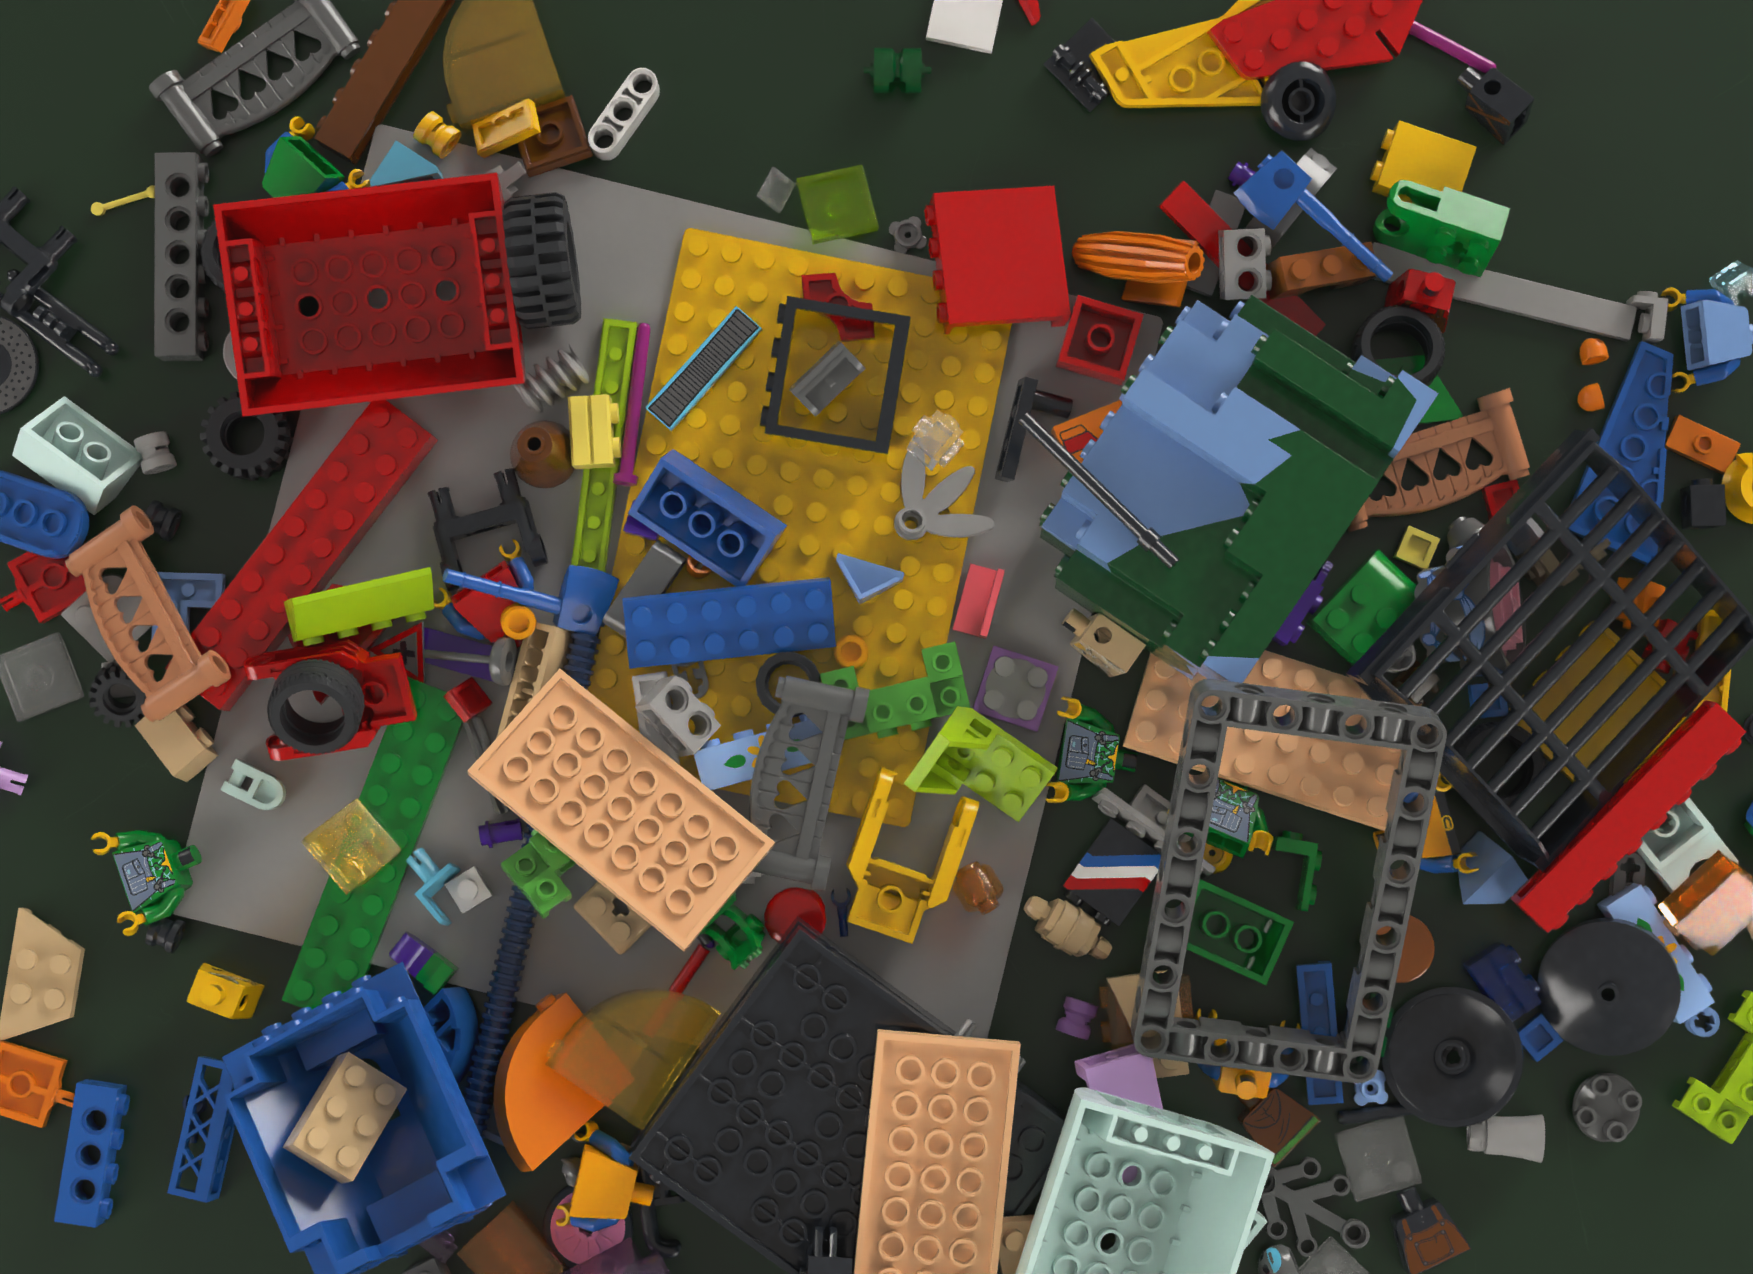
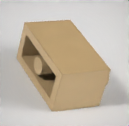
M184 704L160 721L151 722L144 717L134 726L174 777L188 782L219 755L211 746L214 744L212 737L203 728L200 727L198 729L192 722L195 716Z

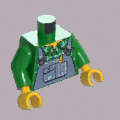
M1063 696L1061 699L1068 702L1067 711L1057 710V715L1065 717L1066 720L1062 734L1056 781L1048 782L1046 787L1052 786L1055 789L1054 798L1046 799L1048 803L1082 801L1092 797L1101 789L1106 788L1107 783H1113L1115 769L1135 772L1138 752L1118 749L1120 735L1115 733L1114 725L1096 709L1081 704L1075 698Z
M1218 778L1206 843L1240 858L1244 857L1247 848L1251 852H1253L1254 848H1260L1265 852L1264 855L1268 856L1273 836L1268 831L1264 811L1258 807L1259 796L1248 791L1247 786ZM1189 832L1183 833V834H1186V835H1188V836H1190V837H1193V836H1194L1193 833H1189Z
M145 830L116 833L114 837H110L104 832L95 833L91 840L102 838L107 841V846L104 849L93 850L95 854L104 855L109 852L110 848L116 847L117 851L112 852L132 910L119 914L117 923H122L125 920H132L134 922L133 926L123 930V934L132 936L137 932L140 924L147 926L171 916L184 898V891L193 884L189 868L202 862L198 848L195 845H190L181 849L177 840H167L161 833Z

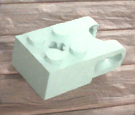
M1690 798L1680 805L1675 804L1666 813L1668 816L1666 821L1655 830L1650 829L1641 838L1643 843L1636 850L1673 898L1685 906H1688L1697 897V892L1689 880L1690 869L1696 862L1707 859L1716 868L1727 873L1738 866L1736 857Z

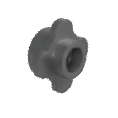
M912 216L907 220L895 221L890 224L889 233L894 236V250L896 252L905 254L909 249H922L925 247L927 239L921 233V220L918 217ZM909 232L911 234V237L906 238L904 236L905 233Z

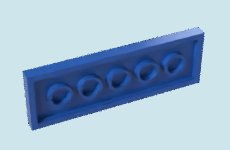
M829 577L622 598L629 669L836 647L832 589Z

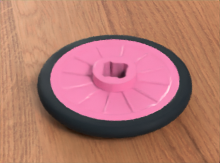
M567 1186L556 1194L545 1212L543 1233L546 1245L556 1260L572 1270L579 1272L604 1270L620 1260L631 1243L633 1235L631 1210L629 1208L626 1219H620L617 1224L592 1232V1234L571 1224L558 1226L556 1220L566 1218V1214L563 1210L556 1207L571 1202L574 1187Z

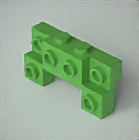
M955 641L921 649L927 677L870 690L863 723L848 720L844 740L877 733L878 739L897 735V728L911 725L912 731L932 726L931 719L951 715L957 706L971 708ZM854 666L820 674L821 681L824 684L855 690V687L858 686Z
M534 829L531 832L532 837L529 839V843L501 863V868L544 919L549 916L551 909L563 900L567 902L572 898V893L559 877L576 865V863Z

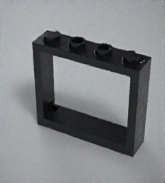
M787 296L786 304L780 303L777 316V324H783L781 338L774 337L771 358L777 359L775 372H768L766 392L771 393L769 406L763 405L760 426L766 427L765 434L888 454L911 317ZM797 309L895 326L876 441L778 425Z

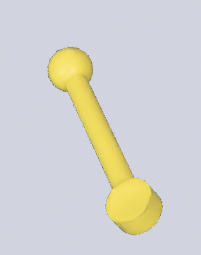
M151 185L146 191L105 204L95 202L91 205V212L100 217L105 214L106 210L147 197L154 199L155 186Z

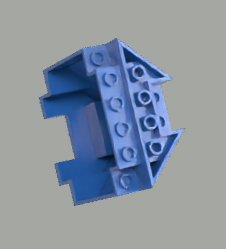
M403 961L374 977L366 975L351 983L353 988L344 993L336 991L326 995L321 999L323 1004L314 1009L306 1007L296 1011L291 1015L293 1020L283 1025L279 1022L264 1028L261 1031L263 1036L222 1057L235 1089L223 1096L289 1252L305 1251L314 1274H361L389 1259L399 1258L408 1254V1249L456 1224L470 1222L474 1219V1215L482 1213L493 1205L492 1202L506 1195ZM350 1052L361 1060H374L380 1066L383 1074L406 1087L407 1090L397 1106L401 1116L386 1124L354 1181L341 1184L284 1149L283 1145L337 1056Z

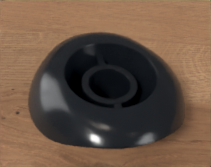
M1299 61L1287 64L1277 70L1263 87L1260 100L1262 115L1269 127L1285 138L1296 141L1316 138L1328 128L1336 110L1334 85L1325 70L1314 63Z

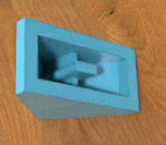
M395 141L369 181L370 186L373 187L443 179V176L436 165L400 142Z

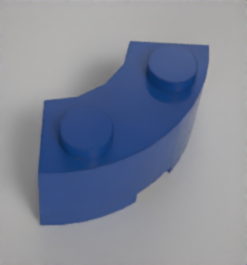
M465 987L442 988L423 1008L457 1084H459L469 1071V1066L473 1063L472 1055L476 1054L474 1045L478 1044V1039L476 1038L479 1033L478 1019L473 1001Z

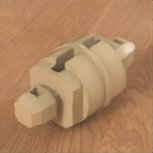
M1032 896L1027 900L1024 911L1035 921L1039 919L1035 926V931L1041 934V938L1051 943L1055 949H1060L1068 955L1076 957L1086 955L1087 953L1097 959H1106L1109 956L1112 945L1103 936H1098L1101 925L1092 916L1085 913L1081 907H1076L1067 900L1062 901L1059 898L1049 903L1037 896Z

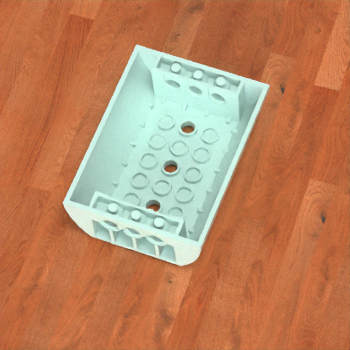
M1087 1087L1076 1088L1015 1274H1236L1275 1153L1239 1134L1210 1122ZM1129 1166H1136V1178L1132 1182L1124 1183L1122 1180L1123 1171ZM1108 1233H1114L1116 1238L1114 1245L1107 1250L1101 1249L1100 1242L1103 1236Z

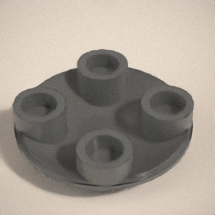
M1613 1073L1596 1074L1586 1079L1577 1089L1572 1104L1573 1117L1579 1129L1591 1139L1601 1142H1621L1632 1131L1639 1119L1642 1097L1633 1085L1622 1076Z

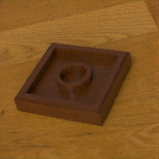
M573 95L536 107L540 133L517 143L529 178L593 156Z

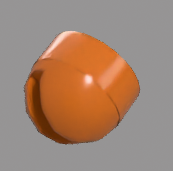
M1588 338L1580 346L1579 355L1582 365L1598 364L1609 358L1605 343L1598 338Z
M1598 383L1587 385L1579 392L1578 404L1582 409L1591 412L1605 409L1603 395Z
M688 555L686 570L692 577L703 579L712 572L705 565L700 570L696 569L699 561Z

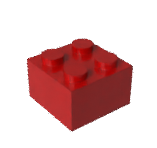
M1077 295L1055 367L1121 386L1126 377L1144 314Z

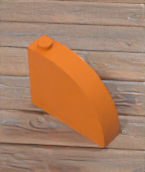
M550 993L535 1005L538 1010L513 1035L504 1050L496 1073L494 1113L498 1132L507 1153L521 1172L534 1171L634 1079L567 993L555 996Z

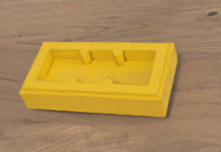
M529 98L472 124L477 154L483 158L540 133L535 103Z

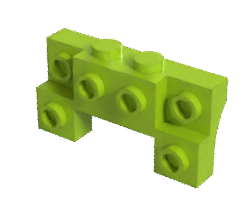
M1745 990L1741 995L1745 1000L1737 1013H1730L1727 1018L1748 1033H1745L1712 1087L1710 1088L1698 1079L1690 1077L1687 1081L1690 1084L1687 1092L1681 1101L1675 1100L1672 1104L1674 1108L1729 1144L1734 1143L1749 1117L1753 1116V992Z

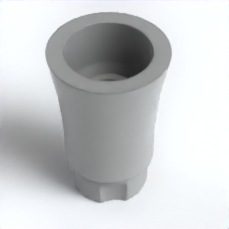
M1543 1114L1493 1116L1484 1122L1467 1126V1150L1483 1151L1484 1154L1510 1156L1542 1163L1545 1150Z

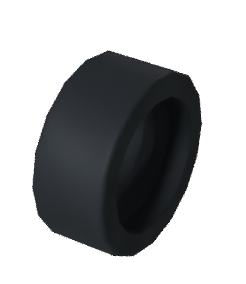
M780 652L768 658L760 667L756 678L757 695L762 705L773 714H776L781 706V703H778L772 697L768 684L770 676L776 668L792 664L805 671L810 681L821 683V676L815 664L805 655L795 652ZM796 713L793 717H798L804 713Z

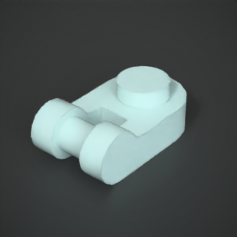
M237 758L231 767L234 771L229 781L225 780L220 789L261 810L278 808L286 797V789L281 780ZM246 776L254 779L249 790L241 787Z

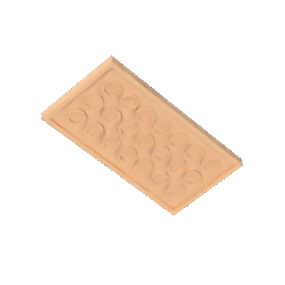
M1266 650L1243 682L1246 684L1370 700L1350 677ZM1150 652L1123 747L1177 764L1190 692L1197 682L1207 678L1197 672L1191 680ZM1208 696L1202 701L1201 705L1212 707L1218 702L1219 697ZM1409 700L1414 706H1421V705H1422V703L1419 704V705H1417V704L1414 703L1413 701ZM1281 705L1277 707L1273 715L1277 717L1286 715L1290 710V706ZM1358 714L1350 716L1345 725L1354 726L1358 724L1362 716ZM1227 727L1218 777L1385 831L1388 818L1386 806L1393 771L1398 769L1402 749ZM1200 764L1193 766L1191 769L1204 772L1206 766Z
M561 669L552 676L467 771L471 778L684 952L775 845L772 839Z
M877 1029L853 1274H997L1021 1046L1019 1041Z

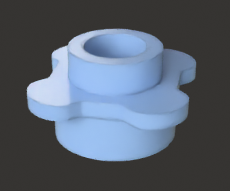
M1377 1070L1375 1076L1365 1083H1354V1090L1356 1092L1354 1101L1360 1106L1366 1105L1367 1102L1384 1104L1388 1100V1094L1384 1089L1386 1078L1383 1071ZM1368 1085L1373 1086L1372 1091L1367 1090Z

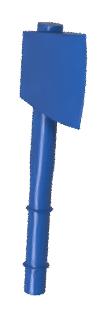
M1280 151L1275 157L1268 154L1257 166L1259 170L1233 192L1240 203L1256 219L1272 230L1275 229L1292 205L1296 203L1321 227L1339 240L1342 246H1345L1382 282L1385 283L1393 275V272L1382 262V259H1378L1354 236V233L1352 234L1334 214L1306 189L1312 178L1283 151Z
M569 565L562 582L559 597L531 589L506 585L501 581L495 582L466 574L465 571L459 572L446 568L443 574V582L553 613V623L557 627L596 636L600 626H605L602 619L611 605L619 582L618 578L606 572L584 566Z

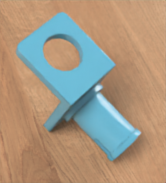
M419 848L413 852L416 857L413 858L410 855L406 859V863L411 866L424 882L415 895L440 924L449 926L452 922L431 897L444 887V884L454 878L461 869L452 863H448L443 869H440L425 852V849Z

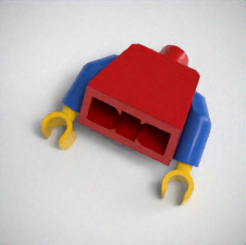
M512 539L516 546V550L512 554H506L502 545H500L499 551L505 560L480 577L495 582L501 581L503 584L534 590V578L524 558L521 557L522 550L517 540ZM439 587V590L444 594V600L438 604L434 599V607L442 609V614L457 632L477 640L487 638L491 643L496 642L497 639L502 638L504 635L508 637L500 623L501 614L506 607L517 602L501 597L495 598L494 595L468 588H463L452 595L448 590ZM514 639L517 648L520 647L523 639Z

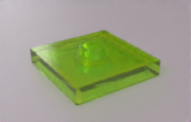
M862 165L797 178L796 184L812 245L878 231L879 225Z

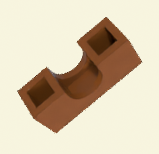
M1372 242L1362 243L1374 254ZM1345 246L1282 256L1266 265V270H1270L1272 276V287L1269 291L1270 300L1301 295L1312 289L1329 285L1331 289L1360 285L1376 277Z

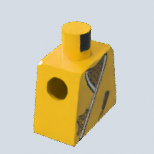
M203 963L197 972L186 1002L229 1019H248L253 1017L265 986ZM245 996L244 1003L242 1006H240V1003L243 997Z

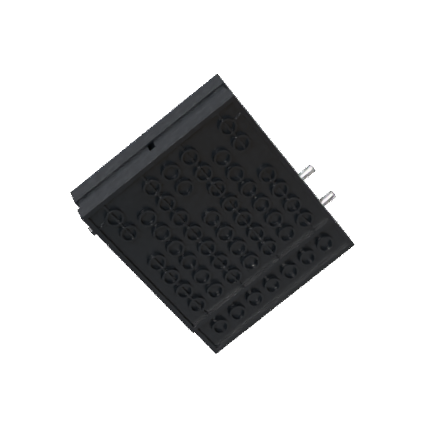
M797 916L643 1122L639 1130L631 1138L630 1146L632 1149L629 1152V1159L650 1173L649 1177L657 1184L663 1183L788 1274H799L800 1268H806L808 1256H813L815 1226L823 1227L822 1257H827L829 1228L837 1227L836 1257L852 1258L853 1274L877 1029L969 1037L977 1025L972 1020L966 1019L956 1033ZM1019 1056L1018 1072L1026 1063L1021 1056ZM1018 1077L1003 1217L1022 1216L1043 1188L1066 1118V1114L1023 1084Z

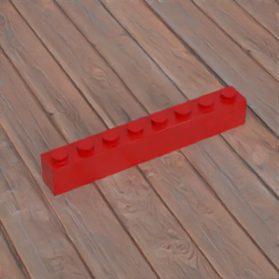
M1705 700L1631 775L1618 792L1543 872L1538 870L1510 899L1547 933L1552 929H1559L1568 920L1569 915L1567 913L1576 904L1582 905L1594 892L1592 888L1601 879L1606 880L1611 877L1618 868L1617 863L1626 854H1633L1642 845L1643 840L1641 838L1650 829L1655 830L1659 828L1668 817L1666 813L1675 804L1680 805L1685 802L1692 794L1691 788L1700 779L1705 780L1716 770L1717 765L1715 763L1724 754L1729 755L1742 743L1740 738L1746 731L1718 703Z

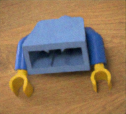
M1670 287L1662 292L1661 296L1670 295L1675 299V303H1668L1667 312L1675 310L1679 304H1686L1681 306L1687 370H1693V374L1689 375L1684 372L1672 374V378L1679 376L1684 381L1681 389L1671 390L1672 392L1680 393L1686 391L1691 384L1695 383L1697 386L1724 380L1740 366L1742 357L1751 355L1753 324H1749L1748 310L1745 307L1734 305L1730 298L1716 289L1687 290L1686 294H1681L1676 288Z

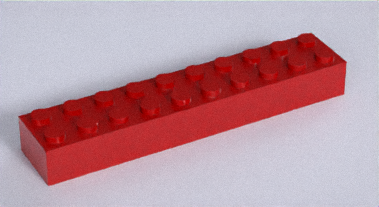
M387 400L371 401L191 633V637L201 656L209 650L217 652L224 659L231 672V678L219 687L212 685L199 694L219 710H231L253 681L247 680L243 662L251 656L276 651L291 632L284 601L321 592L437 443V438Z

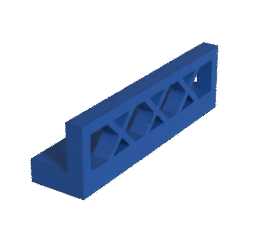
M1328 960L1318 961L1315 964L1296 965L1301 1029L1309 1030L1310 1034L1336 1037L1338 1032L1331 962ZM1306 1077L1308 1105L1344 1103L1342 1081Z
M198 1056L168 1194L205 1203L219 1199L236 1126L223 1097L235 1090L223 1060ZM206 1066L223 1069L220 1083L211 1090L204 1079ZM207 1098L214 1110L212 1118L202 1123L196 1111L198 1104ZM200 1133L206 1145L204 1153L195 1158L188 1146L190 1138ZM200 1160H202L201 1167L198 1164ZM192 1167L198 1177L195 1190L179 1187L182 1172Z

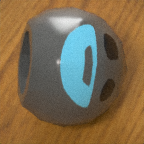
M1282 1244L1272 1245L1265 1249L1258 1259L1259 1274H1300L1291 1249Z

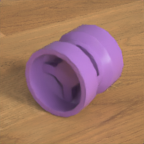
M1066 996L1063 1004L1066 1017L1058 1020L1056 1030L1088 1040L1091 1028L1087 1025V1022L1096 1017L1099 1007Z

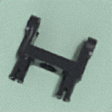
M15 186L0 201V243L25 263L27 267L5 288L7 292L2 298L1 306L11 316L19 317L30 309L34 302L36 290L58 269L57 266L59 264L57 261L74 243L78 242V239L61 225L42 247H35L15 231L9 222L26 204L30 203V200L20 190L18 191Z
M515 468L505 469L508 484L502 471L493 474L502 500L499 506L463 517L456 516L449 487L439 488V493L436 490L427 493L436 522L433 523V531L442 562H440L442 577L446 568L463 572L454 541L515 523L518 524L525 552L529 553L534 567L548 563L545 546L541 535L537 533L529 501L521 495ZM444 582L449 592L461 589L457 585Z

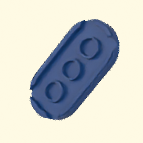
M0 470V542L53 559L67 557L81 547L88 533L89 515L86 506L79 497L70 492Z

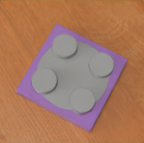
M993 645L973 709L980 714L1038 732L1059 666Z

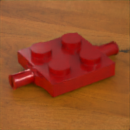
M28 551L7 563L15 578L17 590L0 598V603L4 604L2 607L5 611H9L11 608L24 602L31 607L39 623L44 624L60 615L86 591L83 575L75 577L68 570L65 560L69 556L53 559Z

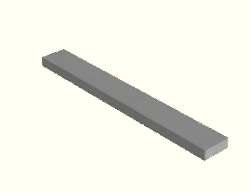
M1375 242L1372 244L1375 256L1378 259H1382V262L1393 272V275L1386 283L1391 284L1408 269H1416L1428 273L1438 272L1443 277L1456 281L1452 299L1626 342L1630 340L1637 311L1635 306L1489 270H1484L1481 277L1467 275L1457 269L1431 263L1427 259ZM1377 276L1372 278L1374 280L1381 281Z

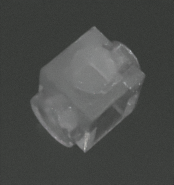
M936 410L930 418L924 415L913 427L912 431L915 435L909 442L906 450L931 471L938 464L945 468L964 446L965 443L960 439L964 431L960 429L959 423L948 414L943 415L939 410Z

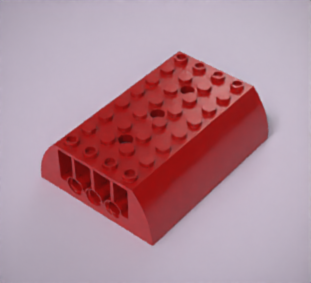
M488 173L214 204L242 417L525 383V355L519 317H517L510 284L503 225L504 198L498 174ZM443 281H451L456 286V295L451 300L444 301L438 297L437 288ZM375 289L384 290L388 296L386 305L379 309L373 308L368 300L369 294ZM306 297H314L319 304L317 313L310 317L304 316L300 311V303Z

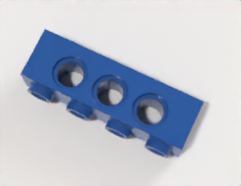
M90 1079L76 1083L54 1222L96 1228L105 1223L106 1219L110 1218L113 1208V1199L109 1198L111 1184H115L119 1171V1165L115 1163L116 1152L121 1149L124 1140V1129H120L122 1115L125 1116L127 1114L130 1103V1096L126 1094L127 1085ZM96 1110L103 1112L106 1116L104 1128L97 1126L94 1122L93 1117ZM90 1145H94L100 1150L101 1157L99 1162L90 1159L88 1155ZM85 1179L91 1181L95 1186L93 1196H88L83 1191L82 1184Z

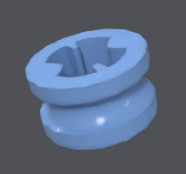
M1710 1007L1699 1012L1704 1016H1709V1023L1705 1022L1707 1025L1706 1029L1695 1026L1694 1020H1699L1696 1017L1697 1014L1684 1022L1689 1032L1701 1037L1712 1036L1717 1032L1720 1025L1719 1015Z

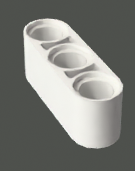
M647 68L633 70L590 129L588 142L593 154L597 158L609 161L619 155L660 95V88L657 78L651 70ZM640 81L652 83L651 89L646 93L635 91V87ZM622 108H629L633 111L632 116L625 121L616 119L615 115ZM603 135H609L613 138V142L608 148L596 146L597 140Z

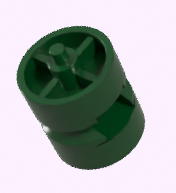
M874 48V63H870V67H864V74H870V77H874V93H892L895 87H899L902 93H921V78H924L925 74H931V67H925V64H922L921 48H903L899 54H896L893 48Z

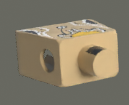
M1073 608L1062 622L1063 626L1075 634L1070 645L1109 677L1127 673L1146 646L1142 641L1101 613L1087 618ZM1094 633L1098 637V642L1095 640Z

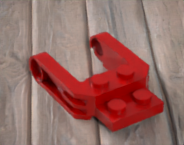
M346 639L260 653L247 658L243 662L247 680L274 677V680H276L287 667L302 660L307 661L308 659L328 660L330 663L339 664L340 667H344L350 674H353L362 688L364 711L356 735L348 744L339 750L336 749L334 752L368 747L381 726L415 721L417 717L401 652L371 657L367 650ZM275 734L268 737L265 741L270 759L273 761L321 755V753L310 754L308 752H300L297 749L294 750L293 747L284 744L283 740H280Z

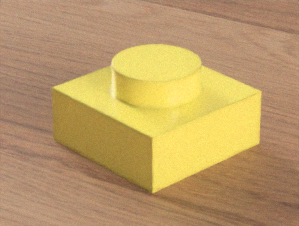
M1408 525L1404 530L1393 558L1421 570L1428 569L1440 538Z

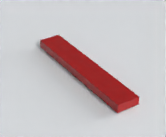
M1182 181L1158 207L1191 240L1197 241L1200 249L1219 268L1218 230L1232 229L1185 181ZM1240 239L1237 249L1242 256L1246 257L1251 254L1252 249ZM1245 271L1239 276L1238 285L1243 291H1248L1252 288L1254 277L1250 272ZM1266 291V298H1258L1314 336L1326 326L1298 296L1270 300L1269 291Z

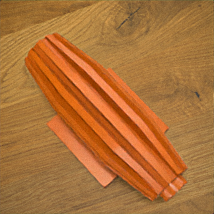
M1124 231L1086 234L1079 237L1072 248L1073 259L1079 268L1108 278L1127 280L1122 300L1178 308L1181 306L1187 282L1200 277V273L1204 269L1203 263L1205 262L1203 250L1200 249L1197 241L1175 239L1157 234Z

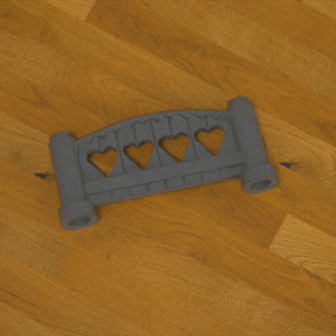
M293 0L294 3L186 80L181 77L177 70H170L150 84V92L157 101L164 102L201 154L204 153L207 158L214 156L223 148L221 143L222 137L251 127L284 109L301 96L324 73L335 57L342 56L345 60H348L359 53L361 50L359 40L330 0ZM295 31L319 40L321 42V49L316 53L310 52L309 58L305 61L298 60L295 49ZM267 51L291 59L294 63L293 69L290 72H282V76L278 80L269 79ZM240 70L262 78L266 82L265 89L261 92H255L250 100H244L241 97ZM212 90L237 99L238 108L232 112L227 111L226 117L221 120L215 119L213 116Z
M788 675L786 678L779 676L775 697L781 698L782 702L765 734L755 763L750 790L749 822L766 835L767 831L772 828L769 822L771 816L780 814L799 834L775 842L774 847L752 872L811 884L810 889L825 891L832 858L818 855L848 720L863 723L870 689L856 686L855 690ZM796 713H804L822 733L800 741L792 740L789 736V731L795 727L792 717ZM792 746L798 748L814 765L792 775L785 774L781 769L782 764L787 761L784 754L785 750ZM783 780L789 781L807 800L782 809L776 807L774 799L780 794L777 790L778 783Z

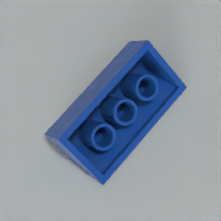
M672 449L660 458L628 512L629 515L734 586H746L787 527L786 524L675 449Z

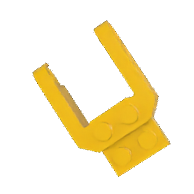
M881 767L873 784L846 862V866L857 887L846 921L913 944L924 911L938 906L948 899L978 812L979 801L965 796H961L932 877H927L922 872L879 857L871 858L889 805L887 802L888 795L895 777L898 776V773Z

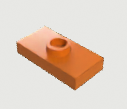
M219 0L197 43L206 49L222 53L231 35L241 26L242 15L250 0Z
M1681 415L1675 416L1665 440L1666 449L1724 475L1726 469L1733 462L1741 443Z

